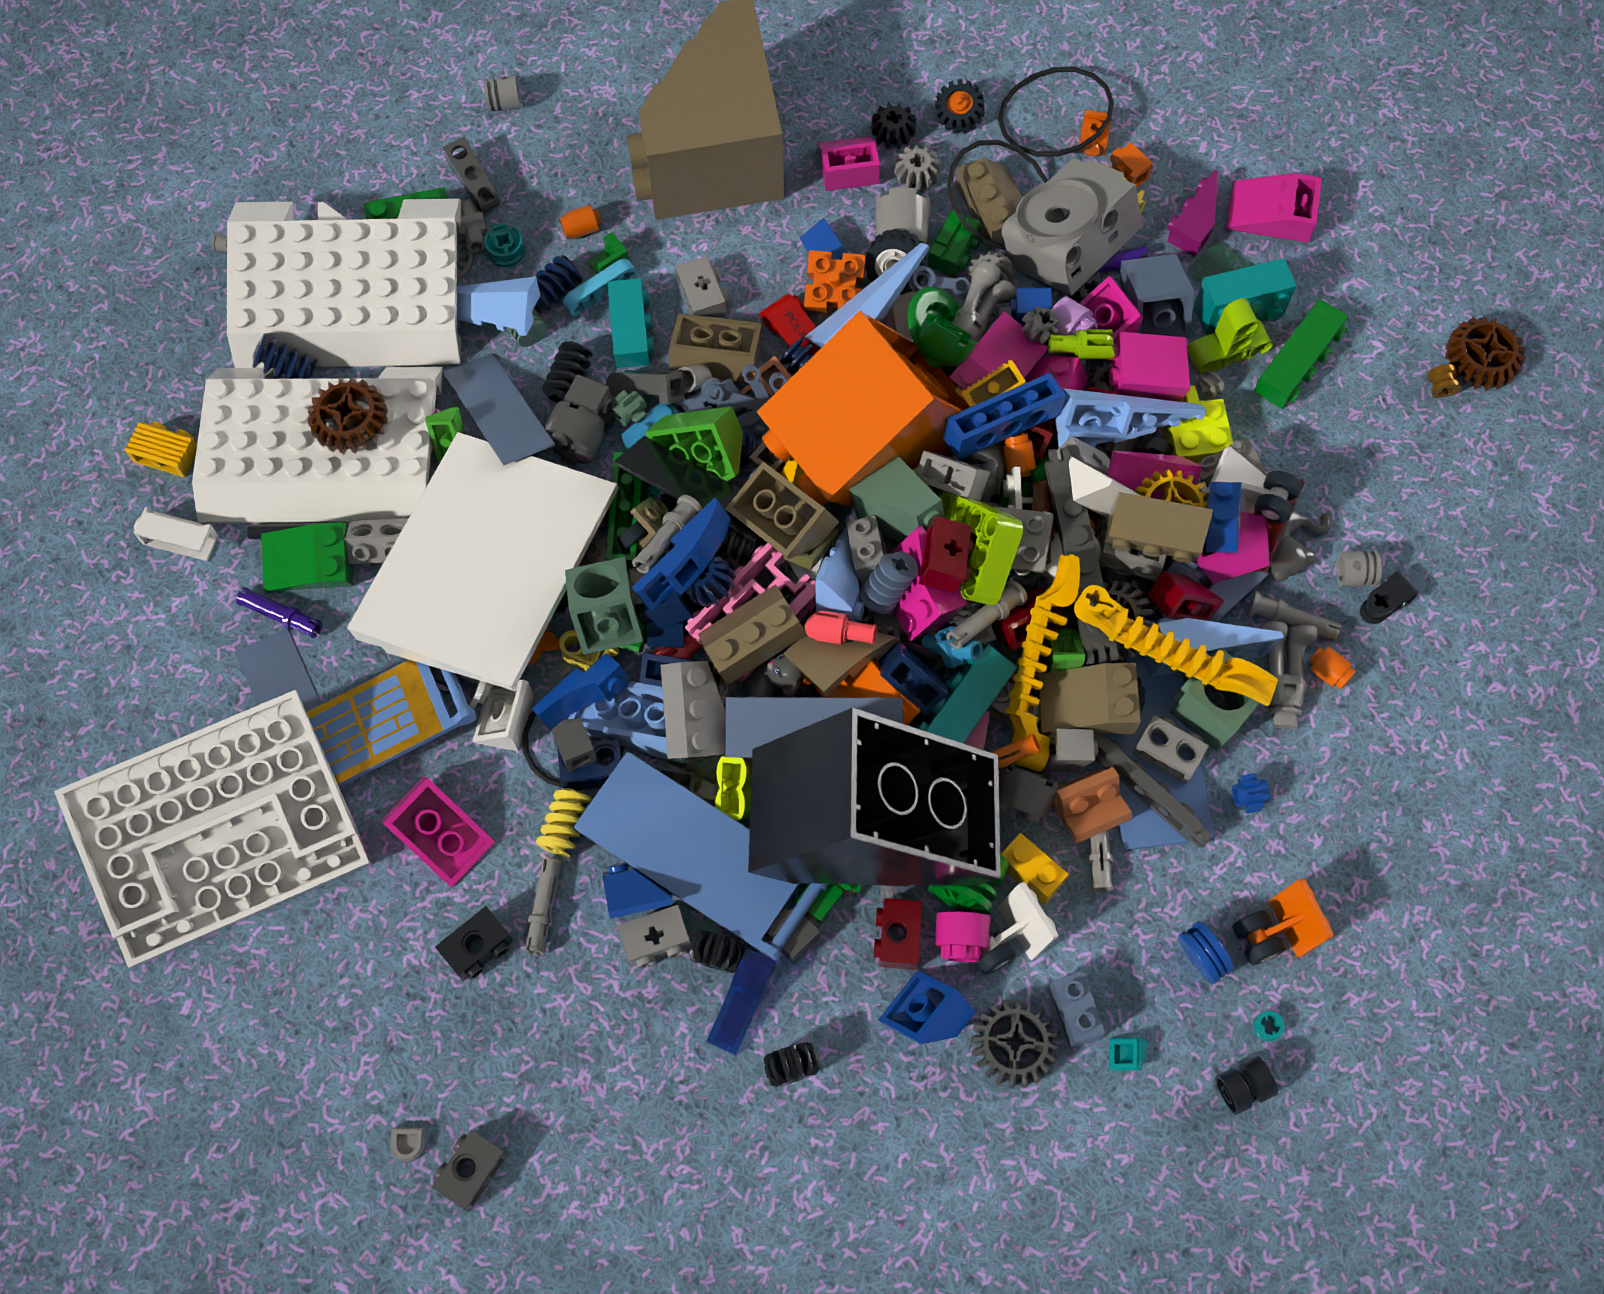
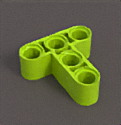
M1240 298L1232 301L1223 309L1215 332L1191 342L1187 346V353L1197 373L1203 375L1204 371H1215L1229 366L1230 362L1235 361L1238 363L1255 357L1256 353L1261 352V354H1264L1272 348L1273 343L1262 322L1256 318L1247 299Z

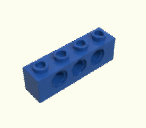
M1048 373L947 417L943 438L957 460H960L1059 416L1066 395L1052 374Z

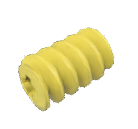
M562 788V790H556L553 794L556 801L551 802L549 805V809L553 813L545 815V821L548 824L541 826L540 831L544 836L537 837L536 844L547 852L570 858V855L565 850L575 849L576 845L569 839L570 837H580L581 835L574 829V825L579 820L578 815L583 814L586 810L582 804L591 803L593 799L577 790Z

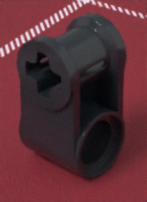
M1396 571L1369 594L1368 599L1360 607V615L1367 623L1379 624L1397 610H1401L1405 603H1410L1419 592L1399 571Z

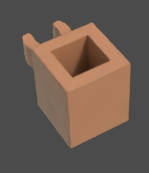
M775 356L759 368L761 373L760 380L770 397L776 393L769 385V378L773 373H782L787 381L792 377ZM777 378L773 385L780 386L783 383V379ZM747 385L742 389L741 393L746 395L753 390L750 385Z

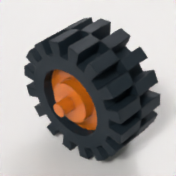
M957 79L958 85H954L953 81L948 82L949 88H946L944 85L941 88L942 94L937 93L935 107L939 123L945 125L946 130L949 131L952 128L953 133L958 134L959 129H962L964 134L967 133V128L969 127L972 131L976 129L975 123L981 124V117L985 115L983 94L979 91V87L976 84L972 87L971 81L967 80L966 84H963L962 79Z

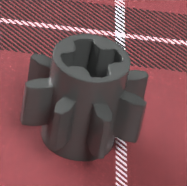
M1036 306L1032 312L1028 311L1022 318L1026 324L1021 330L1032 342H1040L1043 345L1050 338V334L1056 335L1058 333L1054 326L1059 320L1056 319L1055 314L1050 309H1040L1039 306Z

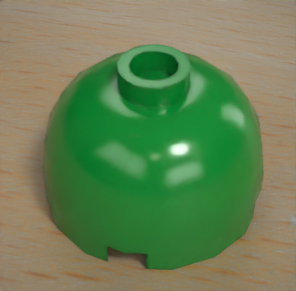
M927 314L918 333L920 350L927 355L925 361L939 369L942 365L954 367L965 362L972 354L978 341L976 339L969 341L972 335L952 322L944 319L942 324L934 321L936 315Z

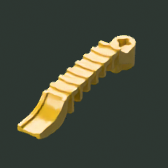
M1073 554L1068 556L1060 555L1054 582L1047 591L1036 596L1035 607L1030 611L1032 615L1031 621L1026 627V631H1028L1026 641H1023L1021 646L1024 648L1022 657L1017 662L1019 664L1018 673L1013 677L1015 681L1014 689L1009 693L1011 698L1010 704L1004 712L1009 714L1015 730L1011 743L1028 737L1030 734L1036 736L1041 752L1013 763L1035 772H1041L1048 761L1050 737L1038 733L1036 724L1038 717L1028 713L1029 706L1035 707L1040 701L1037 697L1029 694L1031 688L1039 690L1043 686L1042 681L1034 678L1035 671L1043 673L1047 669V665L1038 661L1039 655L1049 656L1052 650L1042 645L1043 638L1054 641L1059 634L1046 628L1047 622L1064 626L1068 620L1064 616L1051 612V607L1069 606L1076 600L1078 595L1080 562L1079 557ZM1016 750V751H1014V752H1011V753L1008 754V756H1010V755H1012V754H1014V753H1017V752H1019L1020 750Z
M1090 585L1086 587L1075 602L1074 612L1081 621L1100 628L1109 637L1110 641H1118L1124 644V647L1127 649L1133 648L1139 651L1140 655H1148L1154 658L1155 662H1163L1171 666L1172 670L1178 669L1186 673L1187 677H1195L1205 685L1210 684L1214 686L1215 689L1239 693L1266 706L1270 704L1279 679L1259 666L1240 658H1229L1224 663V652L1218 650L1211 657L1206 654L1205 645L1201 644L1196 650L1189 646L1190 640L1187 638L1179 642L1174 639V632L1169 631L1166 635L1158 632L1159 625L1155 623L1151 628L1143 625V617L1138 616L1135 621L1128 618V609L1113 600L1101 586Z

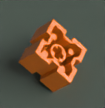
M809 250L807 276L808 279L813 280V284H806L805 312L827 314L828 307L840 309L861 292L862 289L856 288L857 283L864 284L865 255L843 253L842 260L832 259V252Z

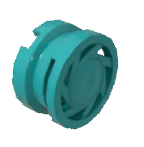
M506 223L493 226L489 233H486L484 245L487 250V256L493 264L499 267H512L523 259L525 255L523 237L520 230L514 225L510 227Z

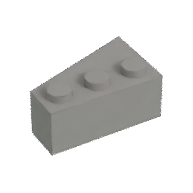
M679 662L661 665L668 759L726 754V711L708 662Z

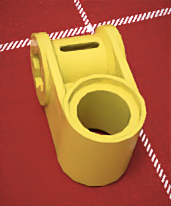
M575 630L564 633L559 641L564 661L585 671L605 653L614 658L620 652L618 648L583 655L581 648L577 652H569L566 649L571 644L580 645Z

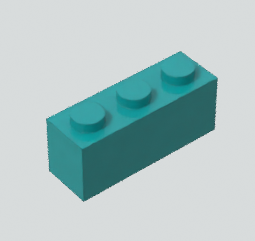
M641 278L607 281L616 368L650 365L649 355L654 354L653 337L647 338V330H652L650 313H645L644 306L650 305L648 289H642Z

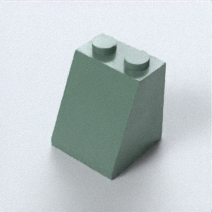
M899 456L849 488L857 520L876 515L883 536L898 542H902L918 526L922 525L925 531H927L936 516L945 518L942 500Z

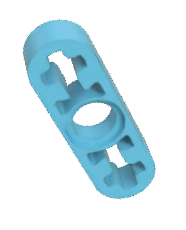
M620 259L570 291L565 296L563 305L572 316H578L601 301L602 296L608 295L607 281L634 279L637 270L628 259Z

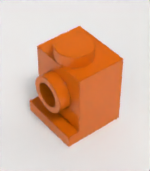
M1085 110L1079 144L1098 131L1105 121L1107 113ZM1110 123L1099 138L1083 149L1078 150V152H1083L1088 156H1105Z
M1131 142L1123 148H1117L1109 157V160L1112 162L1111 168L1122 172L1129 182L1136 184V188L1149 179L1153 163Z

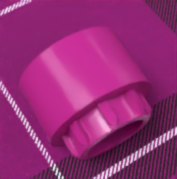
M970 912L937 913L935 946L941 948L940 956L943 960L955 962L981 961V957L984 955V948L990 949L991 936H989L991 916Z

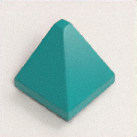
M1140 1037L1109 1038V1071H1141L1148 1041Z

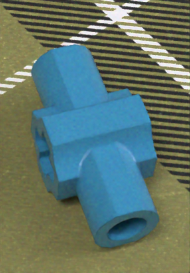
M954 626L939 630L937 634L928 633L922 639L921 646L940 655L945 667L954 668L960 664H965L967 660L978 661L983 653L982 644L977 640L968 641L959 650L953 648L949 643L955 637L947 640L946 635L949 631L956 628Z

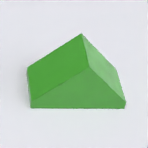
M1059 629L1056 631L1059 633L1056 640L1050 641L1046 639L1047 647L1052 649L1050 655L1047 656L1049 672L1083 667L1085 652L1078 632L1073 631L1074 629Z

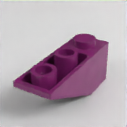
M1214 170L1209 178L1204 177L1200 181L1196 189L1197 194L1194 197L1189 196L1182 207L1183 212L1181 215H1175L1167 227V230L1170 231L1167 242L1193 257L1197 256L1209 240L1215 224L1218 184L1217 170Z

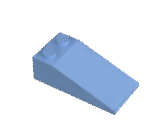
M1166 617L1159 620L1157 624L1159 625L1158 632L1164 635L1169 631L1174 632V639L1179 642L1187 638L1190 640L1189 646L1196 650L1201 644L1205 645L1207 655L1211 654L1214 656L1218 650L1223 649L1233 658H1240L1246 661L1265 657L1284 638L1283 633L1280 631L1191 618L1176 620ZM1145 655L1151 677L1182 672L1178 669L1172 670L1171 666L1163 662L1157 663L1154 658Z
M631 681L610 702L606 699L595 702L578 710L568 718L573 720L581 718L588 735L597 738L619 739L620 746L660 759L684 763L686 759H668L663 690L660 686Z

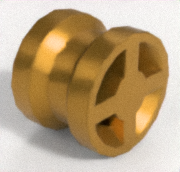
M1440 365L1427 373L1428 381L1433 385L1431 393L1434 398L1450 397L1461 390L1460 382L1455 378L1457 370L1454 365Z

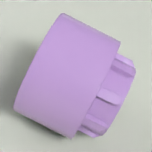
M1068 296L1061 298L1051 309L1056 319L1059 320L1054 326L1058 330L1056 335H1075L1079 329L1098 328V324L1093 318V312Z

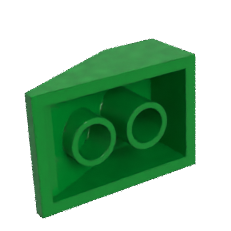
M344 522L321 523L262 533L263 592L353 586V564H349L345 544L348 526Z

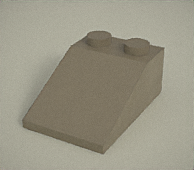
M1103 663L1038 674V680L1043 682L1042 688L1039 689L1041 734L1049 735L1056 729L1093 730V734H1134L1141 723L1136 663Z

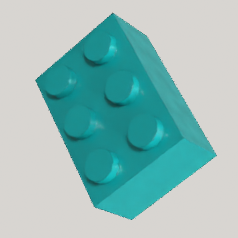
M1285 258L1203 278L1194 309L1205 335L1215 332L1223 309L1232 301L1240 298L1247 299L1256 318L1260 321L1266 319L1270 322L1276 321L1285 314L1297 286Z

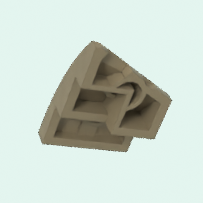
M877 632L874 644L847 639L841 645L817 641L805 635L783 654L828 696L848 675L854 678L873 658L878 661L898 640L892 635Z

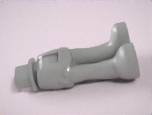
M980 261L976 264L972 273L971 285L963 307L957 311L952 322L972 335L969 341L976 339L979 342L985 335L990 315L997 303H1009L1010 299L1015 298L1016 287L1008 281L998 280L1001 276V271L991 262ZM980 299H981L980 305H979L978 310H977V312H976L975 310H976L977 305H978V303H979V301H980Z
M1266 622L1260 625V629L1280 631L1284 636L1268 653L1269 673L1279 679L1270 702L1271 708L1269 709V713L1273 715V727L1297 729L1298 717L1302 715L1301 707L1305 692L1307 691L1303 669L1304 652L1307 646L1315 642L1317 628L1310 625H1298L1291 627L1287 631V624L1283 622ZM1285 640L1287 641L1288 675H1283V647Z

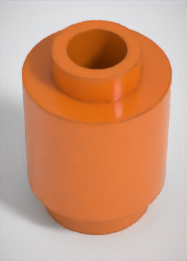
M590 204L566 212L565 216L559 218L566 239L571 237L577 239L599 231L598 225L602 224L598 209H592Z
M1018 433L1005 439V444L1002 446L1007 473H1010L1013 467H1020L1021 477L1030 476L1031 470L1036 468L1032 440L1028 438V433Z
M1329 646L1326 650L1320 647L1309 660L1313 664L1310 671L1332 688L1336 686L1341 690L1356 673V670L1351 667L1352 663Z

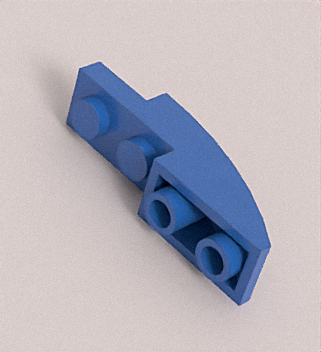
M714 498L670 539L675 547L631 587L651 611L674 590L682 595L705 570L719 549L727 533L731 518L717 499Z

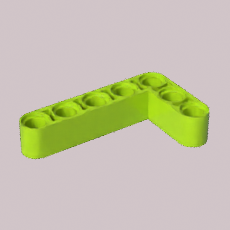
M928 485L942 500L945 519L970 525L971 533L977 536L968 563L971 566L970 575L967 582L961 584L962 597L966 600L993 606L997 604L1002 596L1022 538V522L979 500L966 499Z

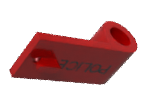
M789 293L760 311L759 314L767 329L773 335L779 334L788 347L800 338L806 337L816 328L803 310L804 305L800 298ZM804 339L801 345L806 346L811 343ZM813 345L809 354L813 355L820 349Z

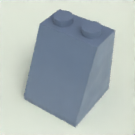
M1169 254L1121 261V289L1143 316L1137 333L1190 338L1194 289L1177 255Z

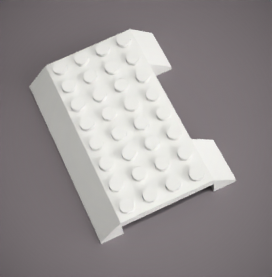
M405 199L403 200L398 219L293 221V202H236L227 221V337L235 368H253L252 356L264 333H266V343L273 337L277 339L276 348L286 343L288 345L287 353L294 348L298 349V359L303 354H308V364L314 359H318L315 368L461 365V337L457 333V228H461V200ZM260 363L256 368H263L264 364Z
M386 367L378 378H354L357 383L363 379L369 386L373 384L377 388L378 393L382 394L385 400L384 403L388 408V414L386 415L388 424L383 425L384 434H376L377 443L372 441L367 443L368 450L360 446L357 448L356 454L352 453L351 449H348L345 455L340 453L338 449L332 452L327 446H321L317 439L313 437L307 422V418L310 417L308 407L313 406L311 397H320L319 389L326 391L328 389V381L333 385H337L339 379H275L273 368L266 374L263 373V368H218L206 379L192 479L198 523L303 524L409 518L428 485L432 442L425 418L434 414L436 395H442L443 367ZM350 378L343 380L345 381V383H348ZM357 401V406H362L363 409H369V405ZM327 422L328 428L339 431L338 426Z

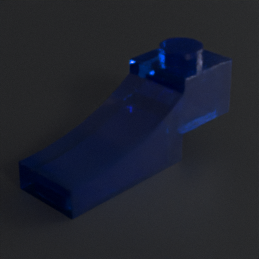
M746 948L733 976L721 1010L706 1042L734 1056L737 1055L775 971L776 961Z

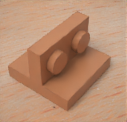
M1114 767L1106 770L1100 768L1060 785L1052 805L1075 843L1132 820V811L1120 795L1119 774Z

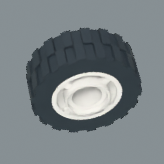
M907 230L883 231V234L877 235L865 256V270L867 271L868 279L873 282L895 264L892 259L899 261L916 246L923 243V241H920L917 235L911 234ZM928 252L919 264V266L928 267ZM918 276V284H921L923 276ZM908 283L906 284L900 295L905 294L906 292H912Z

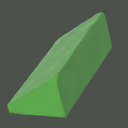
M452 407L425 418L438 465L457 432L466 435L458 407Z

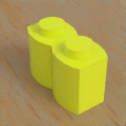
M721 756L716 771L720 789L716 795L715 808L732 819L740 821L750 817L752 757Z

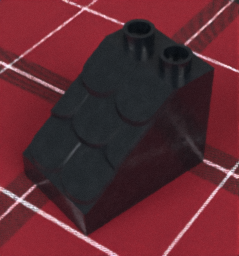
M850 708L752 749L748 873L792 884L974 887L1001 879L998 755L855 708Z

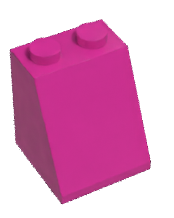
M1119 332L1113 341L1115 357L1108 359L1111 360L1112 369L1109 374V384L1113 386V392H1116L1117 395L1181 402L1190 390L1186 337Z

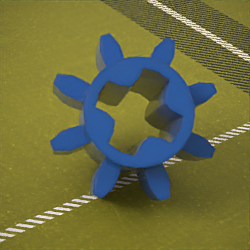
M1255 773L1240 775V779L1237 780L1238 784L1232 785L1235 805L1237 807H1245L1247 814L1261 811V808H1264V803L1270 800V792L1266 780L1256 779Z

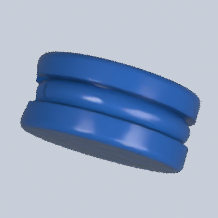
M1198 921L1193 924L1192 928L1187 930V934L1183 931L1178 935V940L1183 950L1210 984H1216L1225 974L1229 975L1234 971L1235 967L1229 954L1214 933L1203 922Z

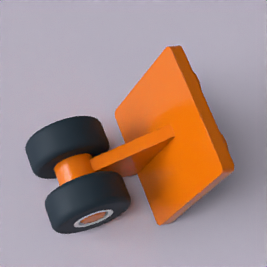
M1304 878L1297 880L1269 900L1280 924L1265 930L1271 926L1272 921L1267 911L1261 910L1238 920L1232 925V929L1238 939H1249L1252 947L1245 951V955L1253 966L1266 962L1285 951L1281 938L1277 936L1284 932L1298 958L1305 956L1334 937L1328 919L1321 911L1314 892Z

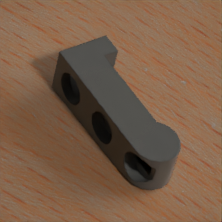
M465 136L444 146L443 150L447 163L454 170L470 198L476 203L479 211L484 213L500 205L493 185ZM463 148V151L452 156L454 150Z
M626 370L611 373L606 381V386H609L610 395L616 397L625 390L628 395L633 391L638 394L659 395V404L685 401L683 372Z

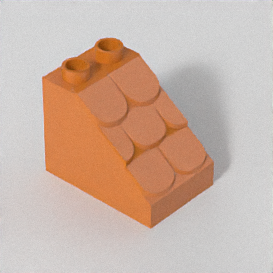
M859 310L757 411V414L770 428L762 436V440L768 449L785 463L793 457L805 473L797 480L802 491L821 506L827 501L849 507L853 504L849 488L897 456L911 469L919 465L923 451L935 452L951 458L953 452L943 438L946 418L969 407L964 399L954 391L957 386L949 380L948 375L942 368L939 369L925 361L926 358L918 351L913 340Z

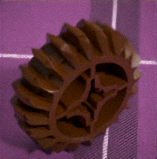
M1484 315L1479 321L1474 317L1468 322L1463 321L1456 330H1453L1450 339L1446 343L1445 349L1447 352L1445 359L1450 360L1448 364L1456 367L1457 375L1455 377L1461 375L1465 377L1463 385L1472 381L1474 382V390L1483 384L1485 391H1487L1492 386L1495 389H1499L1503 384L1511 383L1514 377L1518 376L1525 362L1523 355L1526 348L1520 346L1523 338L1515 337L1516 329H1507V322L1502 325L1498 324L1496 317L1488 321Z
M353 377L350 378L348 383H345L343 379L339 378L337 385H333L328 381V389L326 391L319 389L320 397H311L313 406L308 407V414L310 416L307 418L308 425L311 428L313 437L317 439L321 446H327L330 451L334 452L338 449L340 453L345 455L347 450L351 449L352 453L356 454L357 448L360 446L368 450L367 443L369 441L377 443L376 434H384L383 425L388 424L386 416L388 408L384 403L385 400L382 394L378 393L377 388L373 384L369 386L363 379L357 383ZM357 401L366 403L367 405H369V409H363L362 406H357ZM327 422L338 426L339 431L328 428Z

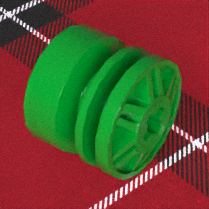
M1000 854L1001 879L974 887L929 885L928 891L938 900L959 911L989 915L993 906L991 902L995 901L997 892L991 886H1000L1010 863Z

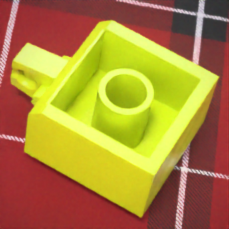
M1195 385L1190 386V390L1182 399V402L1201 404L1206 409L1204 419L1199 420L1195 417L1181 421L1179 426H1162L1164 439L1173 448L1170 455L1181 456L1194 463H1199L1205 457L1214 455L1233 443L1224 400L1199 401Z

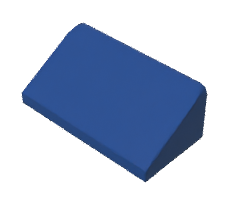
M824 218L800 237V241L808 253L809 250L832 252V259L842 260L843 253H848Z

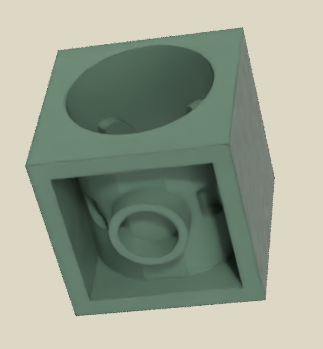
M625 557L565 570L569 612L583 655L643 642L636 593L631 588L633 583Z
M1223 649L1221 650V651L1224 652V656H1223V662H1224V663H1225V661H1226L1227 659L1233 658V657H1232L1230 654H1228L1225 650H1223ZM1191 677L1171 699L1176 704L1169 713L1195 734L1202 737L1204 742L1214 750L1218 751L1238 731L1259 705V702L1239 693L1216 689L1224 695L1230 707V710L1220 709L1210 702L1204 691V687L1213 689L1215 687L1210 684L1205 685L1201 680Z

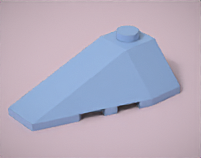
M845 528L837 539L836 547L830 549V557L826 556L823 559L817 574L816 612L824 610L847 614L850 621L856 622L862 620L864 603L860 602L858 576L854 568L848 530Z

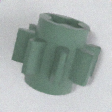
M623 390L613 398L615 407L611 411L623 426L628 425L630 422L632 425L634 423L637 424L646 416L644 410L647 409V404L637 392L633 391L628 395Z

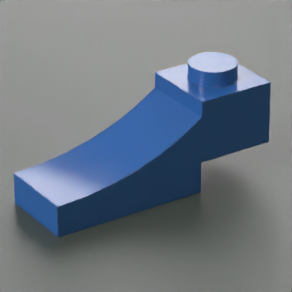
M605 653L585 673H582L576 667L539 701L532 710L542 724L551 731L564 719L590 704L604 699L610 702L617 694L624 690L631 680L621 665Z

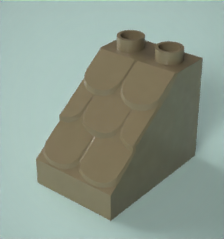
M753 0L719 2L715 11L706 17L694 39L685 42L663 81L658 82L652 88L638 112L641 132L626 135L637 201L652 199L655 220L784 199L783 134Z

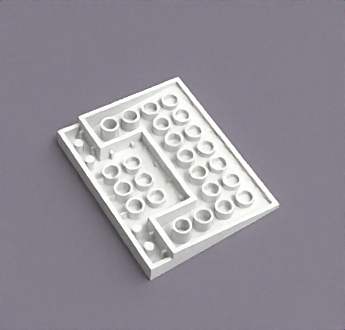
M457 432L347 629L357 640L382 647L388 654L514 690L567 589L565 570L579 566L619 489L617 483L530 455L503 466L487 441Z
M296 690L54 791L111 935L117 939L128 968H135L372 864Z

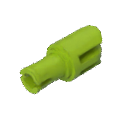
M1079 329L1075 335L1050 334L1048 347L1051 348L1048 351L1049 353H1074L1080 359H1113L1115 357L1112 330Z

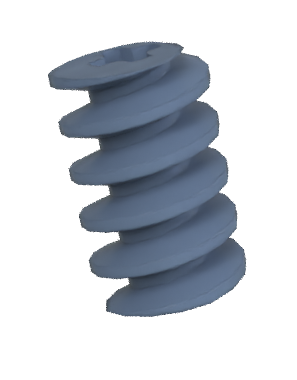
M901 551L883 555L875 566L874 571L871 572L869 579L866 580L864 586L860 589V600L870 610L879 614L887 615L892 613V610L897 606V603L918 574L919 569L914 558L908 553Z

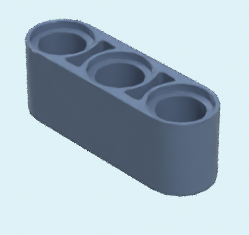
M1264 567L1209 587L1210 591L1224 600L1210 621L1218 622L1219 620L1222 622L1237 608L1238 602L1243 603L1257 590L1256 586L1258 584L1262 585L1269 578L1271 572Z

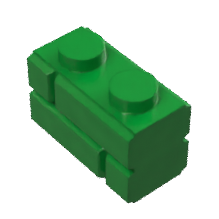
M953 210L950 211L929 248L928 267L956 278L960 270H966L971 259L969 255L971 249L977 250L981 241L964 228ZM962 214L967 223L980 233V221L969 216L965 217Z

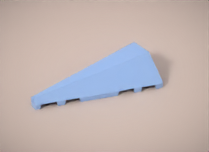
M924 243L916 246L805 337V340L821 349L859 310L878 321L880 319L883 320L929 251V246Z
M528 277L457 286V320L481 326L484 323H491L496 325L497 330L516 329L518 335L526 336L534 322L532 310L540 298L537 278Z
M1063 388V392L1066 395L1061 414L1055 417L1058 445L1060 448L1072 436L1094 448L1095 445L1108 441L1117 443L1156 432V428L1162 426H1179L1181 421L1195 417L1199 420L1204 419L1206 409L1201 404Z

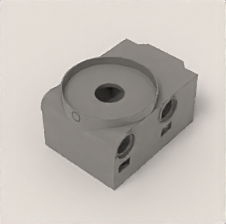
M1072 158L1049 181L1038 185L1025 194L1020 200L1016 212L1005 221L1002 227V237L1004 238L1008 258L1011 260L1013 268L1072 296L1143 226L1136 186L1124 180V174L1094 160L1081 162ZM1070 213V215L1068 216L1067 219H1065L1064 221L1060 222L1062 219H1064V218ZM1115 232L1116 235L1108 242V238ZM1079 267V271L1072 277L1071 274Z

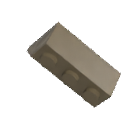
M980 158L957 167L955 186L972 217L980 221L981 234L986 239L1005 244L1002 237V227L1005 221L1016 212V208L1023 198L1006 166Z
M678 313L669 345V371H675L685 366L703 364L709 368L712 378L721 381L731 378L732 382L738 384L747 383L742 376V370L748 364L757 366L762 323ZM755 370L748 371L746 377L753 378Z
M765 462L761 463L725 508L788 559L820 546L839 523L823 506Z
M1119 492L1111 508L1105 543L1111 544L1113 549L1119 551H1130L1132 548L1143 550L1144 555L1151 557H1160L1161 554L1174 556L1173 559L1178 562L1190 563L1192 560L1197 561L1203 550L1213 509Z
M776 584L698 633L705 651L719 674L728 684L807 635Z

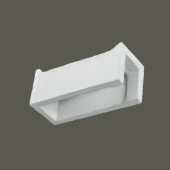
M146 507L134 525V534L143 545L204 561L209 560L218 538V534L211 524L203 525L155 511L151 513Z

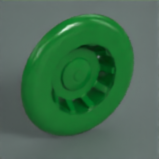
M925 287L917 291L908 307L909 332L916 348L925 358L927 355L920 350L918 345V333L927 314L936 315L934 321L942 324L944 319L953 322L957 311L960 309L956 300L949 293L937 287Z

